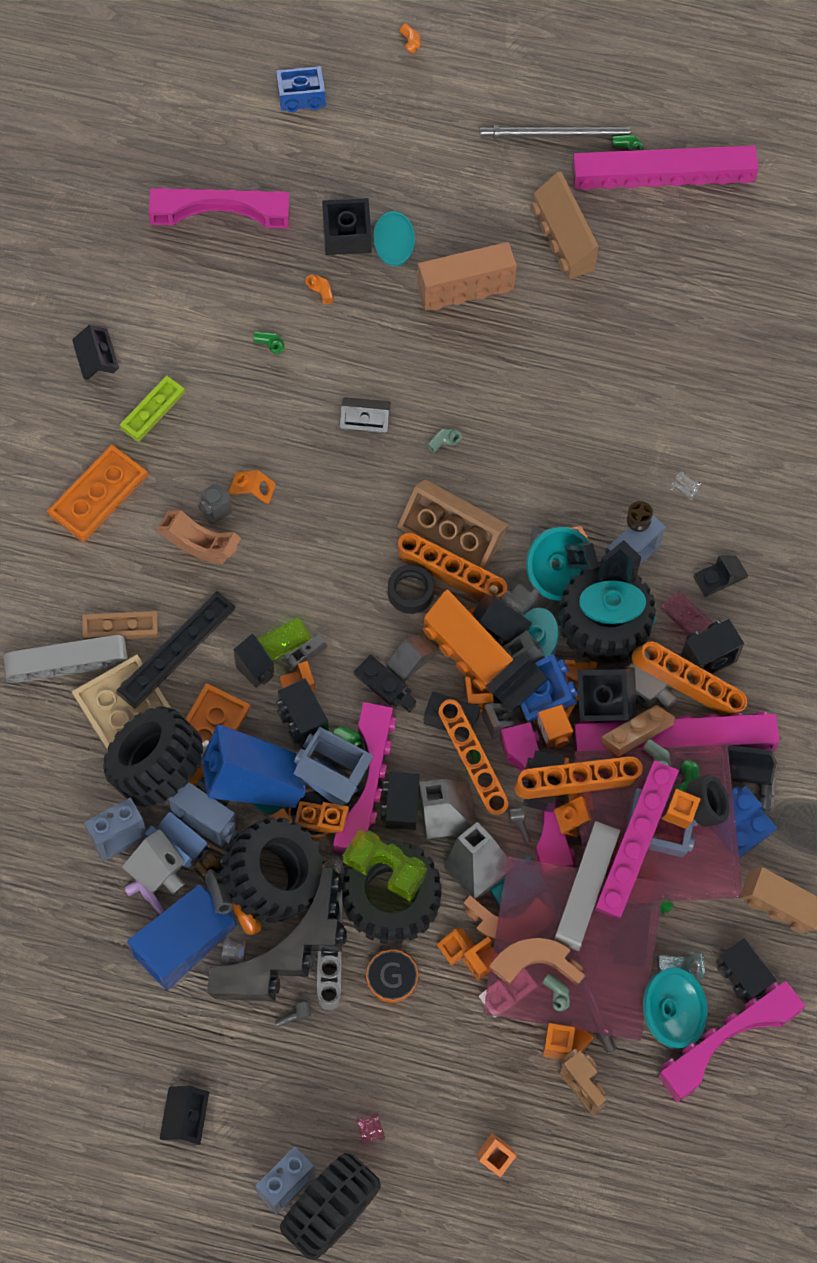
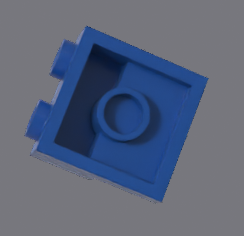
M321 66L276 70L281 111L294 113L298 109L310 108L315 111L321 107H326Z
M554 654L535 662L548 677V680L521 704L526 719L529 722L537 719L538 712L561 704L565 709L577 703L575 696L579 693L573 681L569 682L567 679L568 666L564 659L559 660Z
M746 786L741 790L735 787L727 794L730 804L728 819L723 823L709 827L736 860L740 859L777 830L774 823L761 809L762 804Z

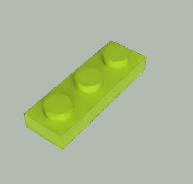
M166 375L120 424V429L139 443L185 394V388Z

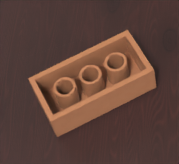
M509 242L418 263L417 289L424 311L430 309L438 310L443 306L459 305L468 300L484 299L489 295L505 294L514 290L517 265Z

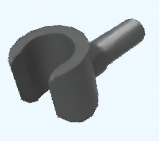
M520 808L510 809V823H518L524 843L530 842L525 827L524 811Z
M308 1002L295 1004L296 1013H291L276 1020L277 1027L293 1020L309 1019L311 1016L310 1004Z

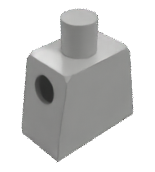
M645 651L646 658L650 659L649 654ZM634 663L628 666L635 667L637 702L649 708L655 701L659 700L666 708H669L677 700L678 697L669 690L671 686L637 668Z
M161 829L144 839L122 866L125 871L150 892H156L165 885L175 895L185 885L176 875L177 871L184 864L183 859Z

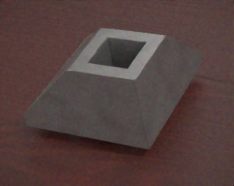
M449 779L419 783V796L427 840L460 836L476 823L469 783Z
M478 822L457 838L444 865L445 870L476 901L515 870L514 865L493 837Z

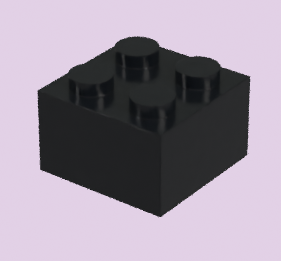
M369 198L322 200L325 255L372 253Z
M730 619L723 622L718 620L710 624L707 630L701 633L696 631L687 636L681 657L714 674L736 663L745 643Z
M635 667L586 668L578 670L580 721L631 720L637 716Z
M306 678L278 691L279 700L276 701V704L278 706L277 713L283 724L287 722L290 729L288 733L294 745L299 744L300 748L305 750L306 748L303 745L309 734L315 735L319 727L329 731L328 719Z

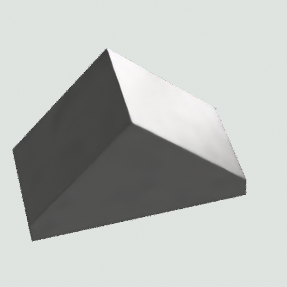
M424 633L406 638L387 662L386 666L400 680L405 682L439 653L440 649Z
M488 703L484 706L483 720L492 740L500 737L501 729L527 723L520 706L513 712H510L503 703Z

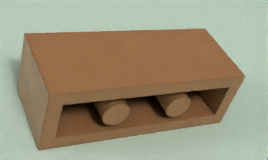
M764 867L749 870L740 899L748 902L747 905L750 908L768 913L772 920L787 923L790 925V929L797 933L804 934L808 931L817 930V896Z

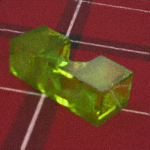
M359 829L343 854V863L364 875L367 874L374 864L385 863L389 865L393 870V874L388 881V889L411 902L427 876L425 864L416 857H411L410 859L403 855L402 850L391 843L386 845L379 841L380 838L375 833L369 830L364 832Z

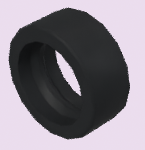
M408 564L397 568L391 574L388 580V598L396 610L406 614L419 613L429 607L433 600L434 581L432 575L425 568ZM408 577L421 580L426 588L424 596L415 601H406L400 598L396 591L399 581Z
M706 775L693 779L688 783L686 793L701 798L694 816L696 823L702 827H710L723 823L728 819L730 813L729 799L723 784L714 775Z

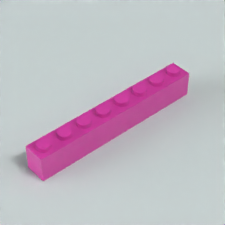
M756 146L574 153L572 160L574 189L582 190L594 188L613 189L617 187L636 188L640 186L658 187L664 185L681 186L687 184L704 185L710 183L727 184L733 182L749 183L755 182L759 170Z
M757 712L754 715L745 716L743 713H733L726 717L709 714L704 716V718H694L691 715H685L675 719L673 726L650 739L666 749L670 756H673L675 751L684 756L723 754L721 750L722 745L776 751L780 743L776 714H769L768 712ZM581 721L574 726L575 761L591 760V758H646L653 756L642 750L647 741L620 757L601 745L603 735L626 722L604 721L603 723H594L593 721Z

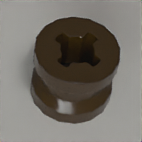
M637 501L631 504L627 515L628 527L636 532L647 530L653 516L652 507L644 501Z
M207 849L202 853V857L190 862L193 869L204 881L208 870L211 869L219 873L223 869L218 860Z

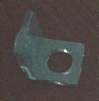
M697 952L687 957L657 956L658 972L667 968H680L692 974L697 981L705 978L704 955L702 952ZM696 960L698 963V970L696 974L693 975L691 968L693 962Z

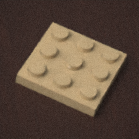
M138 655L133 656L72 691V695L107 751L110 742H113L115 739V734L124 728L123 725L132 721L135 715L143 714L149 708L159 706L170 707L158 687L136 709L116 694V690L143 664Z

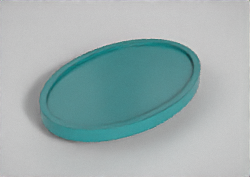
M396 211L383 214L378 219L374 228V248L378 257L385 264L393 267L405 264L412 256L415 247V233L411 222L404 214Z
M621 581L595 583L587 587L579 599L580 609L586 616L595 621L609 624L624 623L637 618L644 611L646 605L645 595L639 588Z
M535 608L530 610L523 616L532 622L528 632L540 644L545 657H548L555 653L558 645L559 628L557 621L547 609Z

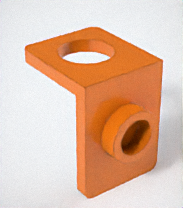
M259 470L236 472L229 493L231 495L251 493L263 503L269 504L276 484ZM262 481L267 485V493L265 495L260 492V483Z
M579 797L554 809L562 834L576 837L579 835L577 827L591 820L584 797Z

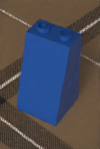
M222 725L216 726L201 759L207 796L212 799L296 808L300 798H303L305 795V783H302V778L293 774L298 765L294 763L296 753Z
M199 884L131 937L127 944L131 955L168 991L236 928L234 920L236 916L232 911L227 914L216 913L208 887L204 890Z

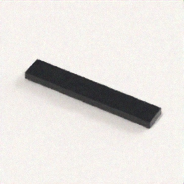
M216 591L116 690V694L136 709L235 610V605Z

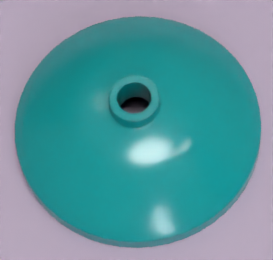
M554 527L545 530L535 538L528 550L526 571L529 581L539 594L548 599L561 601L566 584L570 583V579L575 574L580 576L581 570H583L570 569L564 545L572 542L590 543L582 533L575 529ZM554 559L557 562L556 567L552 566V561Z
M680 968L663 969L650 979L643 997V1012L646 1024L652 1035L660 1043L670 1048H685L700 1038L706 1026L708 1007L705 993L700 983L692 974Z

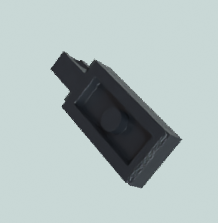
M371 654L354 670V675L388 705H393L394 707L401 705L409 713L416 707L417 701L410 695L411 690Z

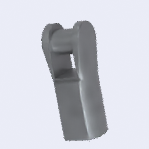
M316 634L301 646L287 653L282 658L283 663L287 662L290 666L289 670L293 673L298 670V663L311 660L327 648V644L319 634ZM300 654L303 658L297 660L295 657Z
M210 869L206 873L205 882L211 893L215 912L227 914L233 909L230 892H227L224 886L227 883L226 878H222V871L215 873L214 870Z

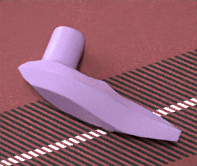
M137 880L124 887L128 896L140 891L144 899L150 902L159 914L164 912L154 892H150Z

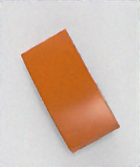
M300 801L295 822L301 825L303 830L343 833L349 807L323 802V805Z

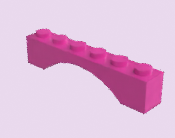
M150 188V225H175L195 214L208 211H227L245 215L259 222L265 228H289V192L279 190L264 192L259 190L237 191L234 189L191 190L189 188Z
M363 702L358 724V734L362 737L366 752L374 756L369 764V775L365 789L358 802L347 814L343 833L335 834L333 853L359 857L360 850L366 846L371 849L373 836L369 835L370 826L375 827L378 813L373 811L375 802L380 803L382 788L378 786L380 778L385 779L387 764L383 763L384 756L390 755L392 740H388L390 731H395L397 717H393L392 707Z
M530 722L501 729L500 741L506 761L522 772L526 769L528 758L534 757L535 750L539 751L537 746L540 744L538 732L532 729ZM558 799L556 800L554 809L560 807ZM542 810L543 830L535 851L540 875L542 878L571 872L573 862H576L573 848H568L566 838H569V835L561 833L554 810L553 813Z
M655 760L652 763L594 910L616 919L621 918L679 770Z
M787 981L781 985H778L777 982L772 984L764 991L766 996L760 1000L756 997L743 1006L746 1009L739 1015L734 1012L723 1021L725 1025L718 1031L715 1027L702 1036L704 1041L697 1046L693 1042L682 1050L683 1056L676 1061L674 1058H671L660 1067L663 1071L660 1072L658 1078L677 1103L699 1088L710 1057L726 1040L752 1028L766 1026L782 1027L803 1011L806 1007Z

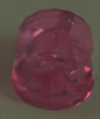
M378 1113L372 1114L367 1119H356L364 1145L370 1144L371 1140L385 1139Z

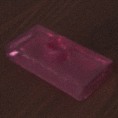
M680 591L674 594L661 607V610L688 635L696 631L701 633L707 630L708 626L713 623Z

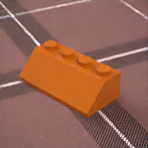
M446 590L424 617L423 631L430 640L434 639L440 645L441 652L447 658L451 657L458 671L462 675L470 677L474 688L479 693H491L485 686L514 659L449 590Z

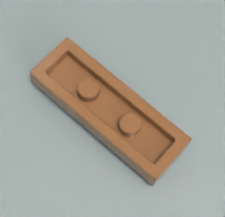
M157 611L84 614L82 615V638L87 640L112 635H121L125 639L158 638Z
M655 705L603 735L601 745L620 757L673 726L675 717L658 705Z

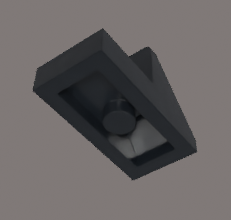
M720 555L716 564L695 573L693 578L703 595L707 597L748 578V574L736 555Z

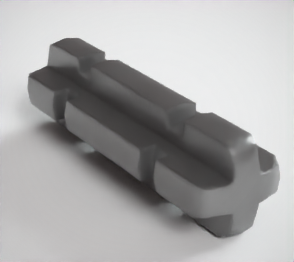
M775 774L772 785L761 784V809L766 812H771L774 809Z

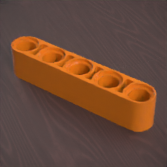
M405 533L399 538L398 556L403 562L425 568L433 577L480 601L485 593L493 596L489 593V588L495 585L501 591L498 594L500 601L505 602L507 584L502 578L416 534ZM406 545H411L414 547V549L405 550L403 547ZM428 556H433L436 558V560L427 561L425 558ZM449 567H454L458 571L449 572L446 569ZM476 578L479 580V582L473 584L470 583L468 579Z
M647 642L632 652V662L637 668L723 716L738 713L747 706V697L741 690L656 642ZM645 651L649 654L650 659L646 658ZM666 663L670 666L671 672L666 668ZM687 675L690 676L692 684L688 681ZM708 687L711 688L713 695L709 693ZM729 699L732 700L733 707L730 705Z
M447 699L439 707L440 718L485 807L492 814H502L508 807L507 795L462 706L454 699ZM454 704L458 709L457 715L453 718L446 717L443 713L445 705ZM461 726L467 728L470 733L469 737L463 741L458 740L454 734L455 730ZM472 749L479 751L481 754L480 761L470 763L466 758L468 751ZM486 772L492 776L493 780L490 785H480L478 776L481 773ZM495 795L501 796L504 799V804L499 809H494L489 804V800Z
M621 757L526 769L520 773L514 785V790L523 799H533L629 787L636 783L643 771V766L635 757ZM627 767L632 769L634 775H627L624 772L623 768ZM598 771L607 772L609 778H601ZM573 774H580L584 778V782L576 781L573 778ZM547 778H556L559 785L550 784ZM522 781H531L534 788L524 787Z

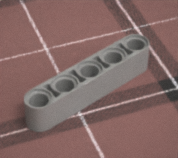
M121 635L12 651L3 655L6 681L10 683L112 668L128 660L125 637Z
M595 821L554 938L555 942L579 951L620 833L619 829Z
M341 890V892H338L337 897L340 907L337 920L342 923L343 899ZM318 951V1003L325 1010H334L341 1002L342 952ZM326 965H333L337 969L332 975H326L322 970ZM330 990L335 992L337 996L332 1001H326L322 998L323 993Z

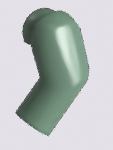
M442 429L428 442L426 447L430 452L435 453L442 445L458 444L462 440V434L458 430Z
M649 739L642 750L653 756V761L655 760L671 767L669 752Z
M549 972L542 983L553 991V1008L559 1012L564 1011L570 1004L569 987Z

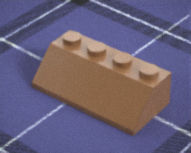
M558 172L534 192L531 210L534 216H538L542 233L544 235L547 234L552 253H556L559 258L558 263L561 271L566 272L568 278L572 279L595 271L599 246L562 172Z
M426 479L415 486L397 526L400 530L416 534L483 569L486 568L499 548L509 527L503 521Z

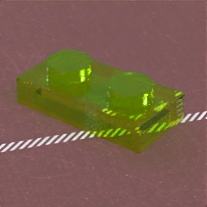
M300 617L257 639L270 659L274 660L301 646L311 639V636Z

